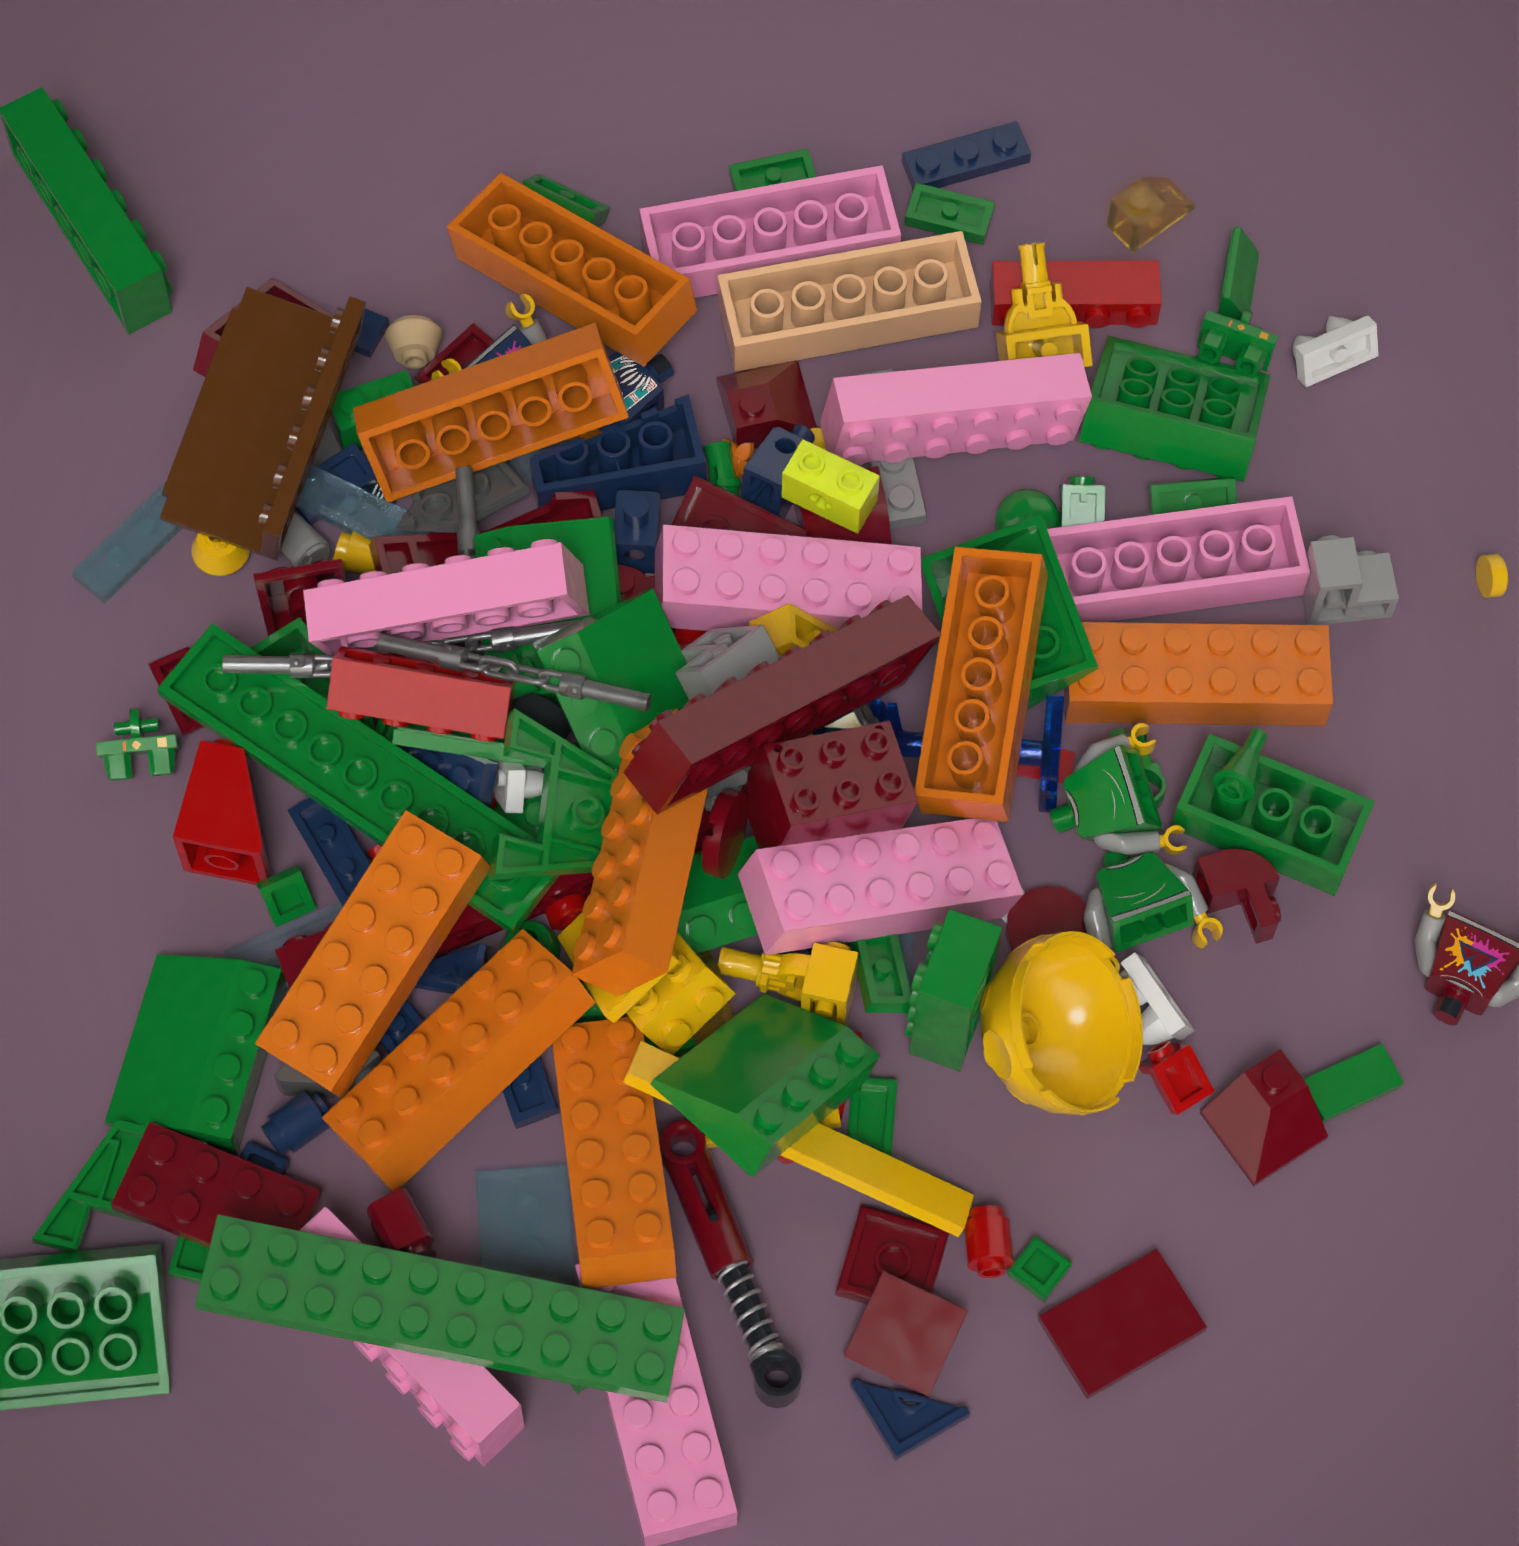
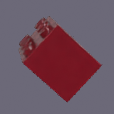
M890 721L765 744L762 746L749 773L746 784L741 789L747 795L748 819L758 849L902 829L918 802ZM774 748L779 749L780 752H776Z

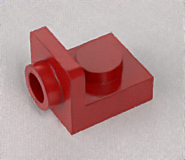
M1170 1040L1161 1042L1147 1051L1149 1058L1142 1061L1139 1065L1141 1073L1151 1075L1171 1114L1179 1115L1215 1092L1190 1044L1172 1043Z

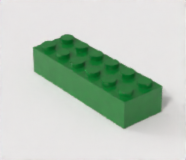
M40 87L0 107V117L12 155L127 334L129 335L172 313L168 296L173 294V290L164 275L168 270L163 258L156 249L150 252L145 245L148 239L141 224L136 218L130 221L125 214L128 209L122 195L117 188L110 191L105 181L108 180L106 172L97 158L90 160L85 153L88 151V146L78 128L70 130L66 123L69 118L58 98L51 100L44 88Z

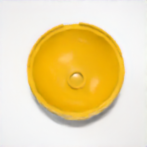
M1068 931L1039 935L1024 942L1007 956L1006 961L995 973L991 982L987 984L980 1005L981 1035L986 1063L995 1071L999 1079L1006 1085V1089L1014 1097L1027 1105H1033L1050 1113L1087 1115L1112 1107L1120 1101L1119 1097H1115L1125 1082L1134 1081L1140 1065L1143 1047V1023L1137 993L1131 978H1121L1109 958L1114 957L1115 953L1096 937L1082 932Z

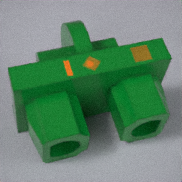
M1246 309L1240 320L1208 310L1204 317L1196 345L1199 347L1198 358L1210 364L1219 363L1222 356L1236 360L1235 369L1238 374L1253 379L1260 370L1267 372L1278 335L1251 325L1253 312Z
M139 707L130 708V721L114 722L115 735L131 734L132 739L96 742L97 756L104 759V766L110 781L133 779L132 755L148 754L150 776L175 774L176 751L181 750L180 737H177L176 734L144 737L145 732L160 731L158 718L142 720Z

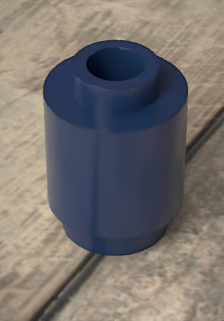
M302 1091L268 1115L269 1121L260 1128L280 1156L285 1155L289 1151L294 1154L330 1128L322 1119L329 1109L317 1093L309 1097Z

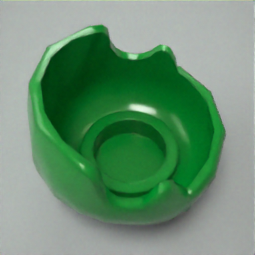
M1019 489L1006 496L1000 503L996 513L995 527L996 530H1000L1042 514L1047 529L1058 528L1060 516L1057 506L1050 496L1036 489Z

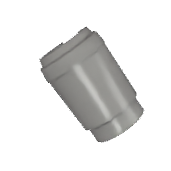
M294 513L281 552L294 567L312 564L319 560H327L330 550L326 539L300 514Z

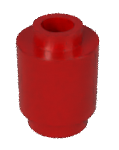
M979 1206L969 1210L968 1220L964 1228L967 1267L971 1271L977 1272L978 1276L982 1278L1000 1277L1005 1274L1006 1269L1014 1264L1010 1220L1005 1217L1004 1209L998 1206Z

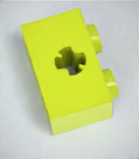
M802 439L782 473V498L858 534L878 500L880 476Z

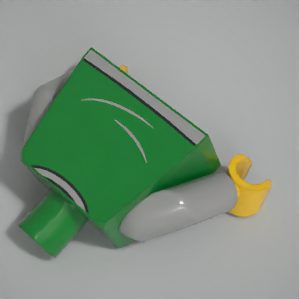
M1138 723L1131 730V736L1126 737L1124 734H1120L1095 742L1087 748L1075 765L1073 774L1065 778L1063 782L1068 803L1050 811L1053 825L1059 833L1077 828L1081 839L1095 842L1100 849L1125 855L1145 854L1148 852L1157 853L1162 848L1167 854L1176 856L1186 850V845L1175 847L1168 840V836L1171 834H1183L1185 832L1183 827L1178 825L1171 826L1162 835L1155 831L1163 828L1140 755L1145 756L1152 753L1156 740L1142 743L1136 739L1138 736H1143L1149 732L1147 724Z
M1112 851L1104 856L1102 860L1104 868L1098 870L1095 874L1096 888L1088 893L1083 919L1087 934L1096 937L1108 947H1113L1115 953L1194 925V920L1197 926L1192 931V940L1197 947L1203 949L1208 945L1202 928L1210 930L1215 941L1221 938L1223 933L1222 924L1217 919L1207 916L1206 911L1209 908L1195 878L1190 873L1170 864H1164L1156 854L1149 852L1131 859L1128 855ZM1110 957V961L1119 973L1120 964L1115 957Z

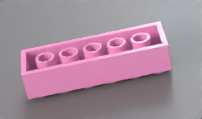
M883 165L639 209L640 237L644 253L690 278L694 298L717 294V275L901 242V232Z
M1080 353L833 378L821 416L820 426L826 450L858 466L866 462L884 460L889 463H896L906 458L922 456L940 458L950 453L959 452L980 454L989 449L1007 447L1011 450H1019L1029 445L1044 443L1057 446L1075 439L1091 401L1092 394Z
M1292 496L1047 529L1081 622H1111L1302 596L1310 575V568Z
M663 524L655 548V593L671 628L709 631L711 628L749 626V621L790 603L839 630L853 616L860 615L863 618L869 615L881 602L889 600L893 603L907 595L923 612L921 547Z
M553 539L538 540L531 543V548L517 551L509 547L495 548L488 551V556L474 559L466 555L452 556L445 559V564L431 567L424 563L409 564L402 568V572L388 575L381 571L367 572L360 575V580L345 583L339 579L324 580L317 584L318 588L303 590L309 642L331 656L336 654L340 646L366 650V647L377 646L378 637L381 632L425 642L487 633L495 628L513 626L516 629L589 615L583 564L561 542L557 543Z
M973 818L756 849L738 873L765 955L808 949L813 947V943L823 945L828 942L847 943L861 939L866 940L893 934L929 930L933 928L935 922L944 924L949 909L983 921L1003 918L1024 895L997 821Z
M324 1207L299 1230L361 1243L327 1207ZM353 1341L357 1349L370 1362L377 1358L381 1361L384 1368L388 1371L385 1374L386 1378L402 1395H405L408 1391L414 1395V1398L420 1404L417 1409L433 1427L437 1428L443 1424L447 1428V1432L452 1437L450 1443L468 1462L475 1457L485 1466L525 1428L521 1404L485 1367Z
M580 1264L575 1265L578 1287H582ZM676 1278L592 1289L683 1308ZM684 1312L667 1403L605 1391L644 1546H659L737 1525L738 1512Z

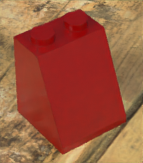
M217 739L214 742L200 740L172 836L183 870L256 885V883L271 877V871L254 783L244 748L236 747L231 741Z

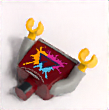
M1433 883L1427 892L1431 906L1430 909L1424 911L1414 940L1419 971L1426 976L1425 990L1440 997L1433 1015L1445 1024L1457 1025L1464 1010L1476 1015H1483L1489 1006L1501 1008L1519 997V942L1450 910L1449 908L1455 902L1453 888L1450 890V896L1447 901L1443 903L1436 902L1433 899V893L1436 890L1437 883ZM1449 909L1445 917V915L1442 914L1443 910Z

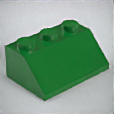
M754 835L744 838L736 864L725 879L707 875L702 866V851L693 854L677 931L696 954L758 935L738 873L754 851L758 849Z

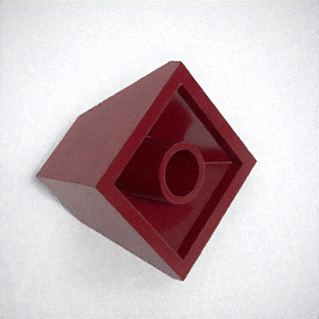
M798 360L716 377L733 442L738 446L744 443H754V449L759 448L771 430L776 427H780L788 432L797 424L806 426L809 429L817 428Z
M1281 1049L1243 1072L1200 1112L1253 1187L1328 1138L1307 1083Z

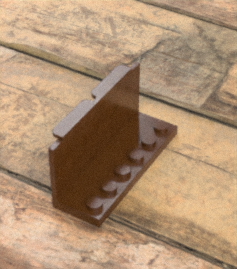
M246 287L239 308L232 307L162 491V496L167 497L161 512L160 520L277 561L362 331L365 301L349 296L345 310L337 307L334 316L331 317Z

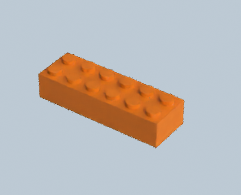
M501 172L446 226L458 260L519 295L527 294L531 296L536 305L576 328L596 323L603 344L643 367L697 312L690 278Z
M596 323L353 408L357 435L387 503L456 479L455 469L458 467H472L473 472L629 418L622 391Z
M955 547L914 790L921 813L1009 822L1048 578L1042 554Z
M1082 622L1099 669L1064 688L1065 723L1326 726L1333 706L1329 625Z
M649 725L635 733L629 734L620 747L619 756L622 759L618 776L613 781L610 789V795L613 798L609 815L604 820L601 828L603 841L600 854L592 867V875L594 876L592 889L583 906V916L585 917L583 928L573 949L575 962L572 976L615 996H619L668 972L708 790L707 788L658 815L653 811L623 773L634 757L632 754L634 747L650 734Z
M405 810L255 1044L342 1099L489 872L490 865L478 853Z
M522 929L334 1105L322 1119L340 1140L393 1192L401 1188L596 1002L579 979L572 976V971Z
M630 1017L620 1018L615 1023L608 1019L573 1024L552 1044L582 1288L587 1289L677 1278L674 1243L653 1096L623 1083L636 1048L640 1041L645 1042L644 1034Z

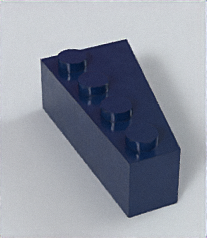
M689 394L675 399V405L660 411L656 407L640 413V419L620 427H618L617 423L602 428L601 434L585 441L577 438L529 458L532 489L537 508L547 505L555 492L594 490L601 511L616 507V494L619 490L658 492L662 500L684 496L694 475L706 480V460Z

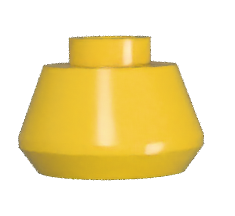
M199 533L194 538L191 548L192 557L197 567L213 576H226L235 573L245 565L250 555L248 550Z

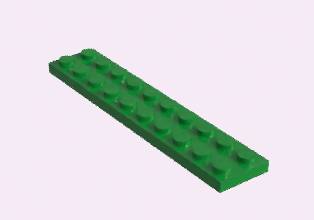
M213 623L157 688L160 697L222 739L231 741L236 747L244 748L247 756L381 846H383L405 810L478 853L489 865L491 863L493 838L499 833L532 842L537 840L359 720L341 717L338 715V711L327 709L328 700L296 678H290V674L223 673V655H261ZM488 872L468 905L514 935L560 875L489 880Z
M222 1215L217 1216L195 1302V1309L663 1403H667L685 1311V1308Z

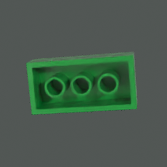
M1209 733L1176 807L1171 826H1181L1185 829L1183 834L1222 850L1244 849L1257 853L1265 858L1278 873L1336 896L1375 801L1259 754L1254 797L1245 802L1228 801L1214 787L1213 776L1243 747Z
M951 909L947 913L944 924L935 922L927 943V948L929 949L925 962L919 963L911 989H913L909 1001L911 1007L907 1016V1021L909 1022L904 1035L911 1038L909 1054L959 1072L961 1071L981 1017L980 1005L985 988L993 978L1002 927Z

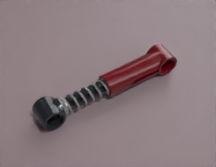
M681 1120L673 1122L665 1128L661 1135L660 1152L662 1165L670 1176L709 1275L712 1279L717 1280L719 1284L724 1285L726 1290L723 1296L731 1301L729 1311L738 1318L735 1326L742 1329L744 1333L742 1342L748 1344L750 1348L748 1357L752 1361L749 1366L754 1376V1388L757 1397L768 1407H787L795 1401L800 1392L802 1376L800 1364L789 1353V1350L783 1348V1344L776 1340L779 1334L774 1333L770 1323H772L773 1319L767 1318L764 1311L767 1304L761 1303L758 1294L761 1289H755L752 1282L755 1275L749 1274L747 1269L753 1264L754 1260L706 1146L705 1134L690 1121ZM680 1142L690 1143L695 1148L692 1154L685 1157L677 1156L671 1149ZM695 1174L709 1205L708 1209H705L692 1178ZM777 1370L786 1373L791 1380L787 1386L778 1389L771 1387L765 1381L767 1374Z

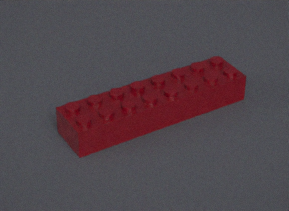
M909 595L893 603L885 600L878 604L869 615L863 618L860 615L853 616L838 631L831 633L829 630H825L817 635L808 646L800 649L796 645L782 654L778 661L769 664L767 661L758 664L745 678L738 681L735 677H732L722 683L713 694L707 697L703 693L698 694L690 699L681 710L675 713L671 710L664 711L650 723L649 729L651 732L648 737L638 743L632 750L634 757L623 773L658 815L753 765L763 745L806 737L903 686L941 634Z

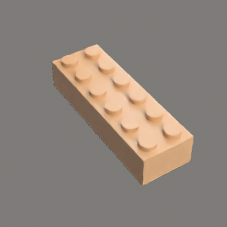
M962 231L717 275V302L734 372L979 327L982 301Z

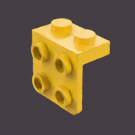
M678 931L673 951L678 957L679 963L626 1012L643 1034L660 1049L671 1055H674L736 994L721 977L701 960Z

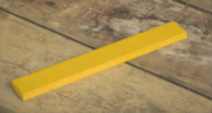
M640 1041L623 1083L671 1104L650 1084L655 1077L680 1058ZM820 1123L781 1154V1156L956 1237H959L965 1228L974 1194Z

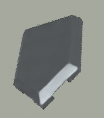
M506 461L473 472L476 522L530 493L529 488ZM456 479L412 494V505L409 511L402 515L398 524L399 530L457 533L459 530Z

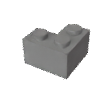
M1329 535L1310 542L1306 555L1310 575L1302 595L1307 625L1390 618L1393 616L1399 596L1389 552L1376 554L1374 551H1361L1357 553L1354 537L1340 538L1335 535Z
M764 625L711 628L681 650L687 664L675 673L690 700L701 693L707 697L713 694L728 679L735 677L739 681L745 678L758 664L764 661L772 664L778 661L780 657Z

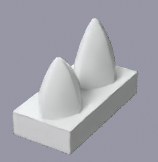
M1368 315L1355 321L1329 316L1326 323L1327 333L1318 337L1297 336L1292 347L1293 355L1296 359L1297 379L1305 387H1308L1378 357L1377 324Z
M491 760L498 763L493 787L495 799L505 813H523L524 799L542 795L544 768Z
M1134 952L1121 962L1124 970L1119 975L1121 978H1131L1140 1006L1146 1002L1149 1003V1006L1141 1014L1144 1045L1159 1044L1173 1037L1181 1041L1195 1031L1144 957Z

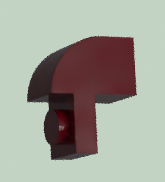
M1227 849L1198 857L1192 875L1209 908L1206 911L1207 914L1241 904L1255 943L1273 939L1278 923L1281 921L1278 902L1274 896H1271L1274 895L1280 879L1275 868L1262 856L1244 849Z

